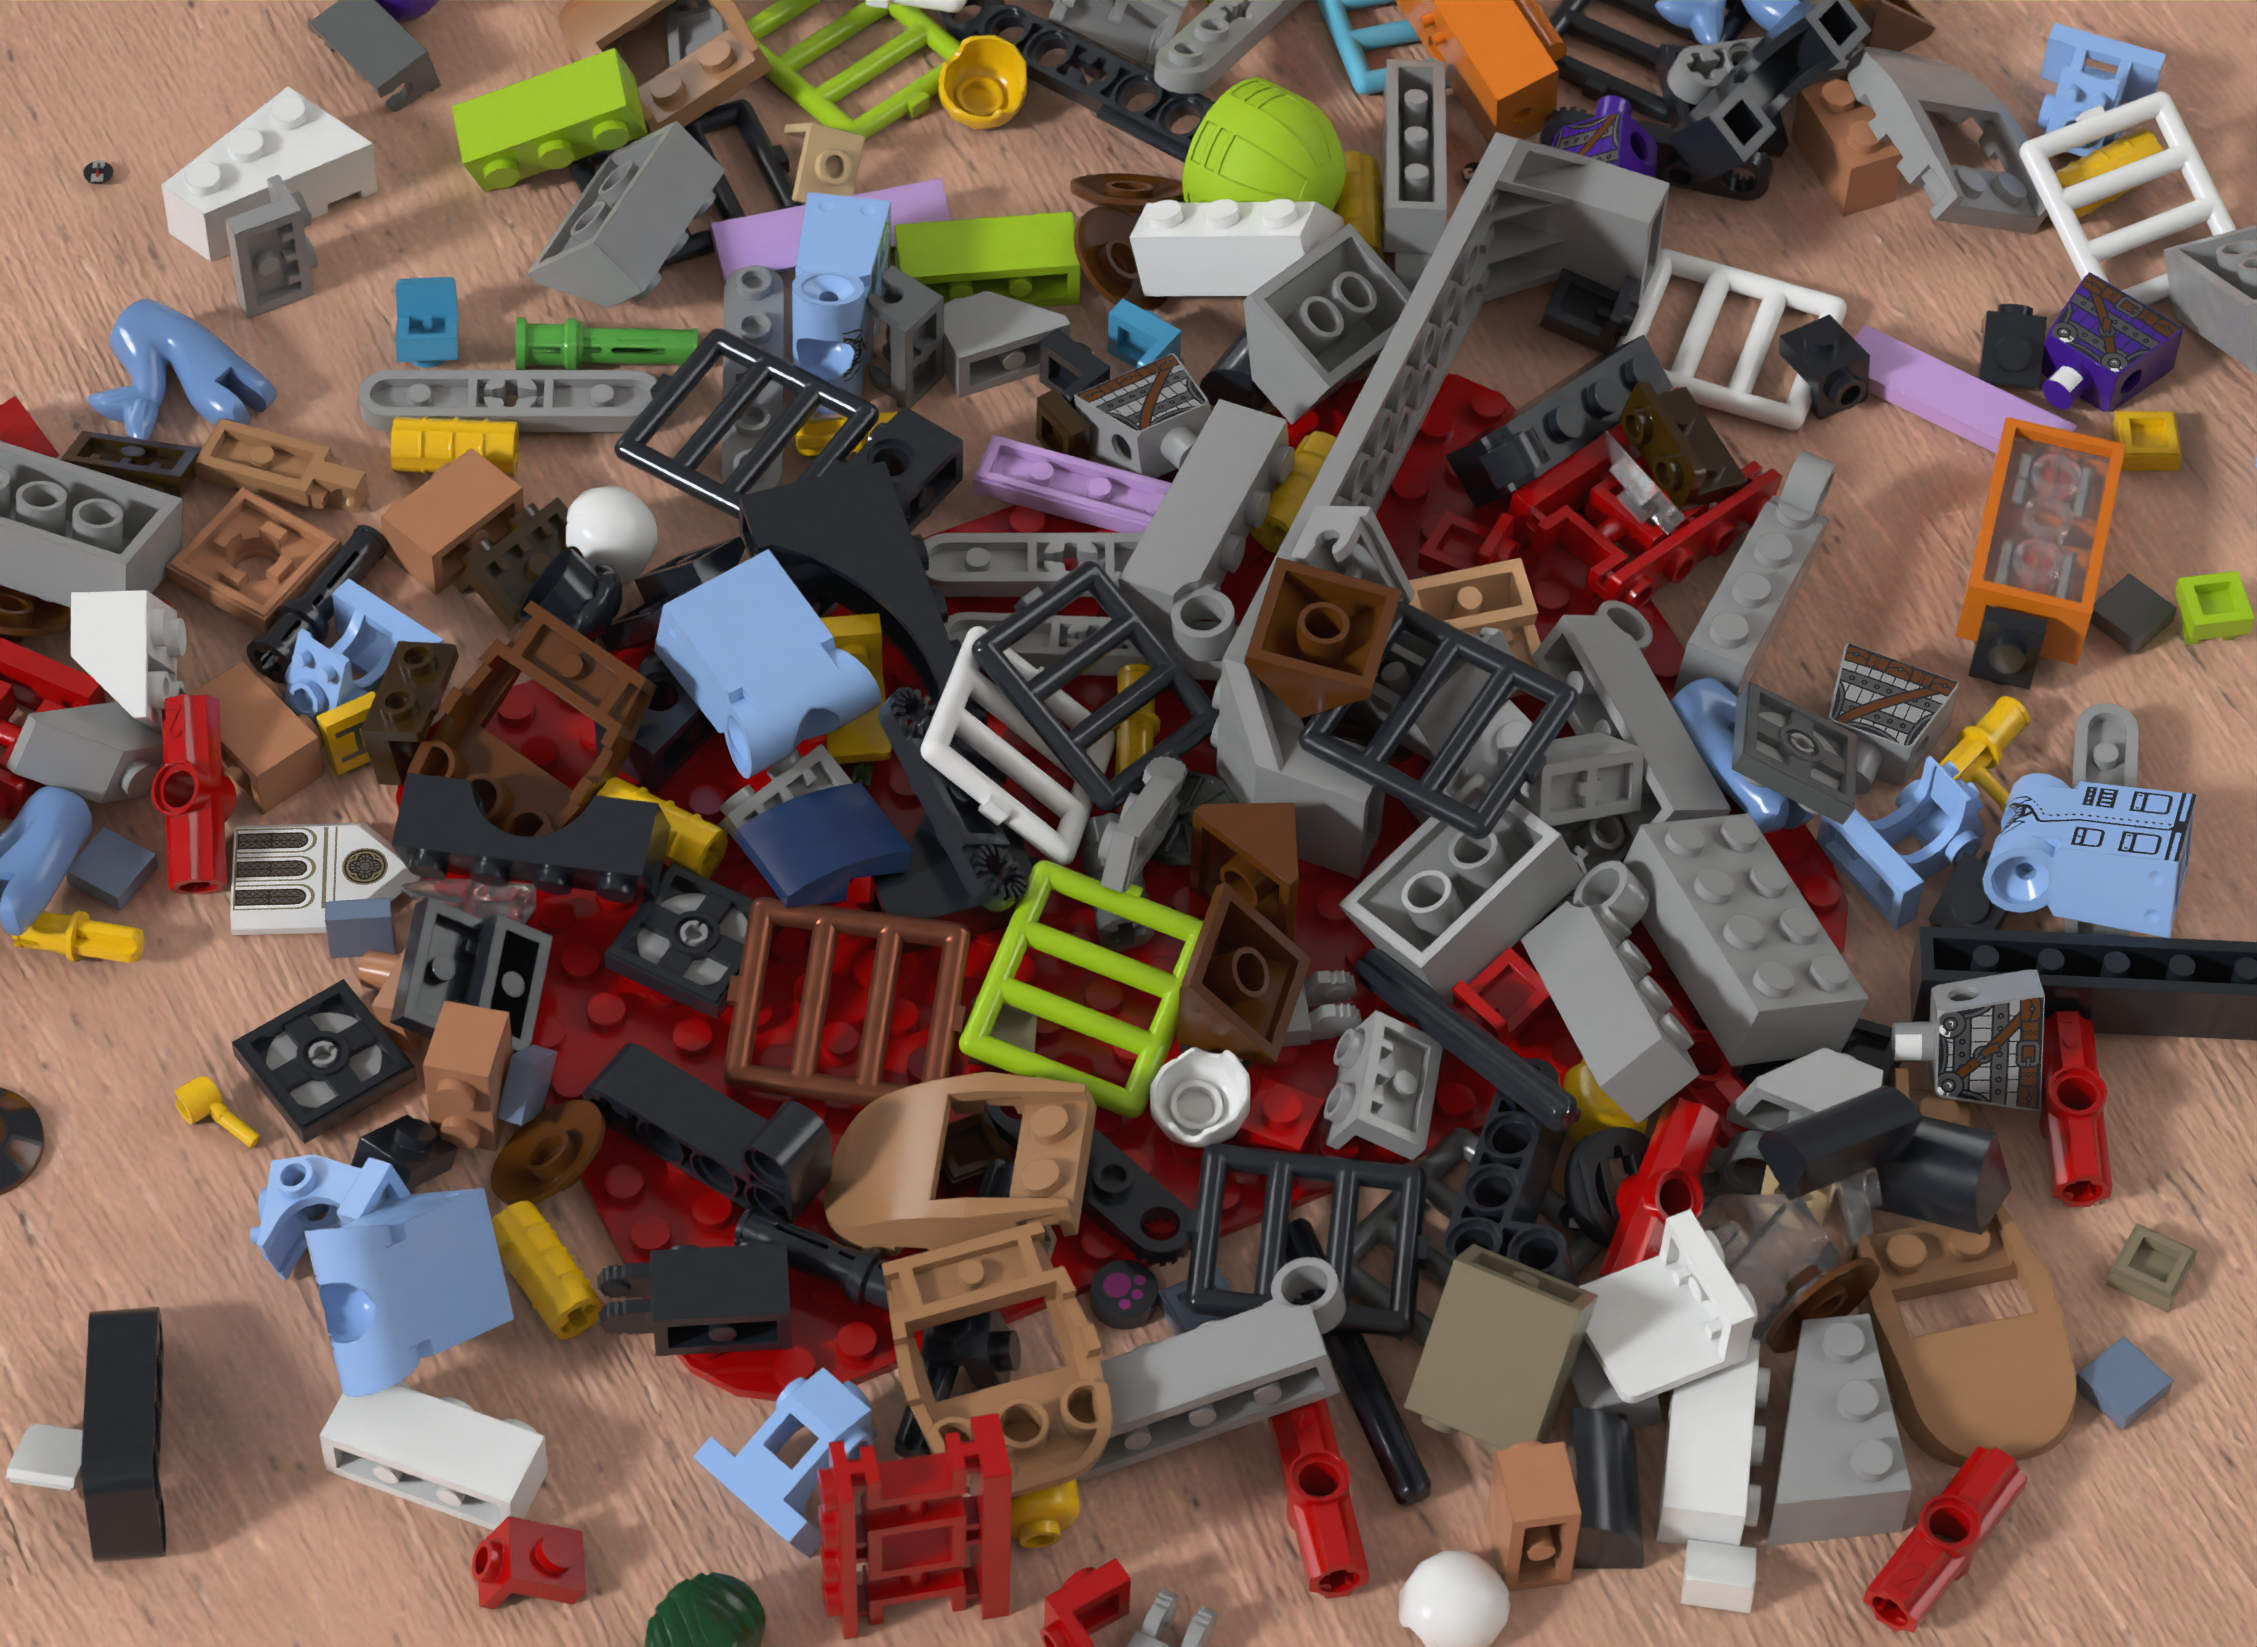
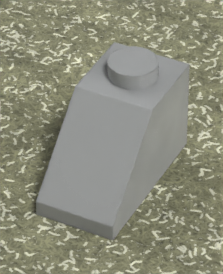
M989 291L950 300L944 304V372L958 398L1040 373V342L1056 329L1070 338V322L1065 315Z
M118 702L30 713L6 767L14 774L71 791L80 797L100 804L145 797L147 791L152 787L153 780L158 772L157 769L163 758V740L148 726L133 718Z
M1823 1047L1757 1077L1727 1109L1726 1120L1753 1131L1768 1132L1881 1087L1883 1070L1858 1061L1849 1054Z

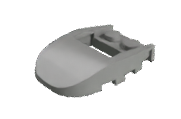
M1863 47L1849 60L1846 72L1857 101L1872 108L1876 114L1868 123L1869 127L1878 141L1887 143L1891 139L1903 156V159L1896 167L1909 185L1924 188L1934 205L1929 212L1935 220L2033 234L2048 216V212L2019 154L2021 145L2029 139L2004 104L1988 87L1976 77L1958 67L1939 60L1898 51ZM1928 111L1939 112L1945 118L1956 123H1963L1969 117L1973 118L1983 131L1978 142L1989 159L1996 160L1999 158L2005 172L1974 169L1964 165H1950L1934 126L1926 113Z

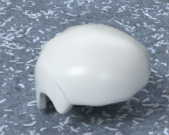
M606 486L584 491L573 501L568 509L566 546L578 548L584 560L593 568L600 564L613 567L621 579V584L634 582L646 569L655 552L658 541L656 520L647 505L633 493L622 487Z
M1192 1047L1182 1053L1177 1059H1172L1163 1065L1151 1083V1117L1164 1134L1177 1144L1194 1148H1205L1210 1144L1224 1142L1236 1135L1249 1114V1074L1236 1055L1229 1050H1225L1223 1053H1211L1197 1047Z
M1445 1550L1420 1562L1399 1592L1400 1623L1403 1627L1411 1628L1423 1641L1425 1647H1490L1508 1621L1510 1610L1509 1592L1502 1578L1488 1562L1464 1550Z

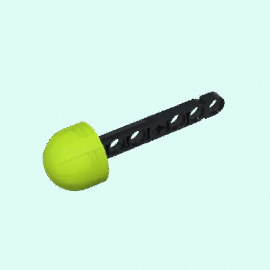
M967 0L964 7L968 5L981 7L979 14L967 22L954 21L956 13L939 11L947 32L960 42L970 36H999L1001 32L1010 27L1023 28L1024 32L1021 37L1012 42V44L1016 46L1026 61L1027 78L1097 113L1098 119L1184 162L1182 186L1185 203H1211L1221 199H1230L1235 202H1269L1275 199H1289L1293 202H1318L1333 211L1339 200L1345 181L1346 161L1340 140L1332 123L1323 111L1313 103L1267 79L1260 77L1245 79L1232 86L1215 102L1199 93L1180 94L1168 91L1155 82L1154 70L1140 63L1135 66L1017 5H1005L1004 0ZM1053 49L1067 50V55L1060 63L1054 66L1039 64L1042 56ZM1081 67L1083 68L1085 75L1094 79L1089 84L1087 83L1084 74L1080 71ZM1106 75L1107 78L1100 81ZM1142 93L1155 95L1153 103L1148 108L1141 111L1127 109V105L1133 97ZM1196 116L1200 118L1197 127L1188 133L1176 134L1171 132L1173 124L1182 117Z

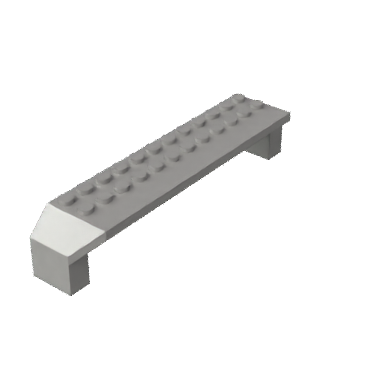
M1495 132L1223 656L1222 675L1216 686L1212 701V707L1220 710L1210 738V746L1217 749L1216 776L1231 788L1239 803H1294L1298 859L1359 879L1381 834L1385 792L1304 751L1299 744L1300 733L1305 728L1302 718H1299L1244 665L1246 652L1276 558L1291 560L1290 556L1315 506H1368L1372 508L1376 515L1484 302L1556 281L1564 268L1615 291H1619L1626 275L1633 277L1638 281L1630 300L1639 304L1659 263L1670 183L1571 151ZM1337 738V739H1339V740H1341V741H1343V742H1345V743H1347V744H1349V745H1351V746L1357 748L1358 750H1360V751H1362V752H1363L1364 749L1366 748V747H1363V746H1361V745H1358V744H1355V743H1352V742H1349V741H1346V740Z

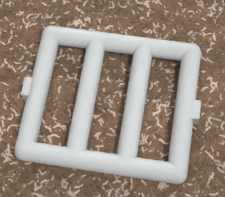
M2156 92L2108 111H2104L2102 105L2082 112L2076 118V123L2028 140L2020 147V157L2081 281L2091 272L2109 283L2099 262L2205 221L2213 236L2237 230L2172 98L2166 92ZM2155 118L2169 149L2067 188H2062L2048 158ZM2181 170L2195 198L2194 201L2088 241L2076 217L2075 209ZM2167 273L2122 290L2146 306L2164 299L2168 304H2172Z
M1660 249L1659 263L1639 302L1640 306L1627 336H1620L1616 348L1639 336L1644 335L1646 338L1671 275L1703 283L1705 286L1670 371L1664 370L1673 385V388L1667 392L1672 391L1676 387H1686L1699 405L1787 430L1801 428L1811 406L1812 388L1798 373L1785 404L1751 394L1785 307L1819 316L1818 319L1830 314L1842 325L1847 312L1846 302L1841 297L1670 249ZM1732 291L1760 299L1762 302L1728 387H1724L1693 377L1727 292Z
M981 626L973 627L966 634L920 748L921 755L925 761L980 803L978 811L994 824L999 826L1004 822L1055 864L1061 866L1068 865L1076 855L1094 802L999 687L979 672L981 666L973 657L971 649L973 643L988 632V630ZM1011 648L1003 652L1027 682L1045 669L1043 666L1039 669L1034 668ZM1062 689L1044 701L1054 715L1070 729L1092 714ZM971 697L1075 780L1071 793L965 709L968 698ZM1113 730L1086 750L1088 756L1104 775L1116 745V735ZM956 734L1060 817L1061 820L1057 831L952 749L949 745L953 735Z

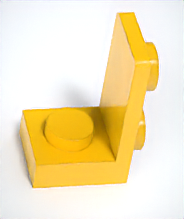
M875 613L820 618L834 637L835 647L857 658L869 670L881 691V703L877 708L836 731L825 734L827 751L838 764L889 760L892 756V747L881 726L878 715L879 708L886 701L882 669L880 615Z

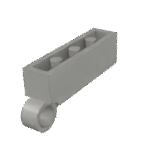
M1387 59L1382 112L1384 252H1394L1393 273L1412 293L1446 228L1445 61Z
M1221 399L1215 405L1118 578L1119 589L1152 628L1173 634V642L1179 653L1195 661H1212L1224 656L1236 633L1234 607L1230 599L1221 593V583L1227 572L1235 573L1239 568L1245 552V539L1252 527L1259 528L1263 524L1270 506V494L1277 482L1284 483L1287 480L1295 458V450L1288 444V423L1286 419ZM1202 619H1209L1219 623L1215 628L1203 631L1188 627L1190 623Z
M1804 450L1800 452L1788 475L1780 498L1772 495L1771 499L1766 501L1692 633L1685 649L1673 689L1674 693H1678L1686 685L1696 680L1714 678L1720 681L1737 697L1747 682L1751 680L1817 559L1829 522V518L1818 513L1832 485L1837 464Z
M1609 600L1603 602L1593 615H1563L1534 652L1532 658L1540 671L1577 690L1579 702L1567 719L1576 736L1601 732L1644 748L1641 810L1621 814L1633 838H1635L1641 824L1727 816L1732 809L1642 654L1653 638L1649 623L1633 607L1620 601Z
M1611 860L1595 866L1581 879L1574 893V906L1569 901L1565 902L1520 940L1598 1086L1638 1124L1700 1075L1687 1052V1049L1694 1044L1691 1036L1671 1013H1665L1673 1007L1670 999L1650 976L1647 975L1645 977L1652 970L1651 965L1629 939L1624 941L1632 933L1630 929L1639 922L1646 912L1650 899L1649 891L1623 863Z
M1314 1257L1293 1260L1276 1273L1271 1284L1273 1299L1262 1306L1223 1320L1208 1321L1194 1330L1159 1342L1145 1343L1130 1352L1101 1361L1104 1382L1108 1383L1112 1405L1111 1433L1100 1459L1090 1470L1079 1476L1080 1481L1083 1482L1341 1393L1322 1334L1329 1332L1339 1324L1346 1311V1299L1334 1268L1328 1262ZM1310 1289L1325 1290L1323 1296L1311 1304H1291L1304 1291Z

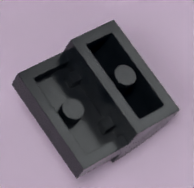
M431 897L415 903L390 1023L432 1039L445 1000L509 1012L513 1054L531 1046L553 936L499 913L484 920Z

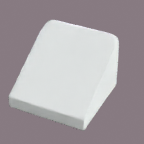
M44 1424L31 1425L23 1435L7 1467L6 1478L10 1479L9 1482L68 1491L83 1487L81 1468L83 1430Z
M1688 1539L1680 1604L1750 1613L1755 1590L1757 1548Z

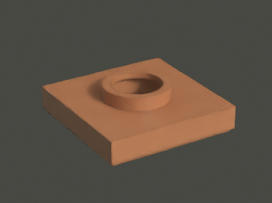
M242 487L167 564V577L174 584L266 634L277 621L276 611L280 606L290 599H299L318 577L322 569L342 548L340 539ZM252 557H264L275 563L265 570L266 578L261 580H249L248 573L236 570V567L244 560Z

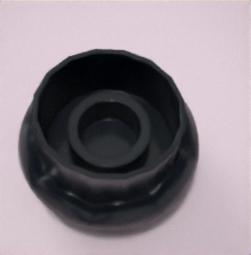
M571 548L566 549L550 562L533 583L521 604L518 617L525 624L532 616L523 609L532 600L595 643L597 637L604 635L609 630L612 620L619 613L623 600L621 579L613 567L600 564L593 568Z

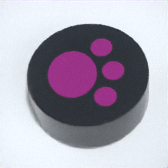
M1117 1260L1104 1265L1096 1272L1092 1279L1090 1298L1092 1311L1102 1323L1115 1329L1128 1330L1144 1325L1152 1318L1157 1309L1158 1283L1154 1274L1146 1266L1131 1260Z

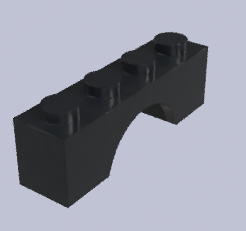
M1805 0L1795 5L1667 136L1668 140L1702 183L1745 163L1776 130L1771 120L1780 109L1807 85L1839 64L1871 29L1849 0Z
M408 773L391 846L408 870L423 878L439 880L446 878L447 873L469 875L472 880L491 887H506L509 885V881L533 883V886L538 890L555 895H568L571 893L572 888L596 891L598 896L609 901L629 903L634 901L635 896L656 898L671 825L658 803L595 795L583 813L566 827L542 836H518L502 831L488 821L485 803L470 780Z

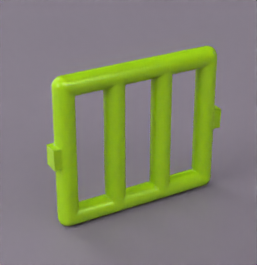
M776 0V3L746 21L756 38L757 44L772 67V70L764 74V76L822 125L864 136V141L906 114L914 119L930 108V98L939 93V76L943 63L855 120L838 108L835 103L925 45L932 48L946 61L956 53L961 45L960 41L918 7L891 4L887 9L867 6L866 1H864L778 57L760 43L759 40L822 0ZM888 13L907 28L906 31L817 88H814L796 73Z
M1039 861L1034 865L1029 875L1027 891L1017 903L960 1036V1050L967 1056L1019 1076L1086 1084L1096 1106L1127 1118H1137L1145 1110L1150 1098V1085L1163 1066L1178 1030L1180 987L1204 921L1143 898V888L1132 884L1127 892L1123 891L1121 893L1101 886L1102 881L1050 861ZM1053 890L1185 941L1173 973H1168L1039 923L1038 921L1051 891ZM1027 947L1162 998L1149 1031L1014 979ZM1003 1003L1137 1054V1060L1125 1088L990 1036Z

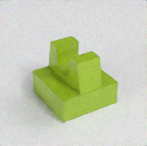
M2238 571L2178 578L2174 594L2179 605L2180 627L2187 645L2199 644L2200 640L2222 638V641L2234 640L2238 635L2251 634L2255 617Z

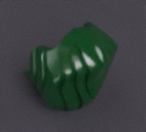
M702 1572L691 1580L686 1578L667 1593L666 1598L655 1607V1614L649 1619L644 1647H759L765 1632V1612L758 1596L743 1581L726 1574L711 1572L706 1576Z

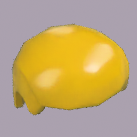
M996 35L970 36L964 39L956 53L942 65L938 88L941 105L953 120L976 130L1006 124L1020 110L1026 97L1027 66L1025 59L1014 44Z

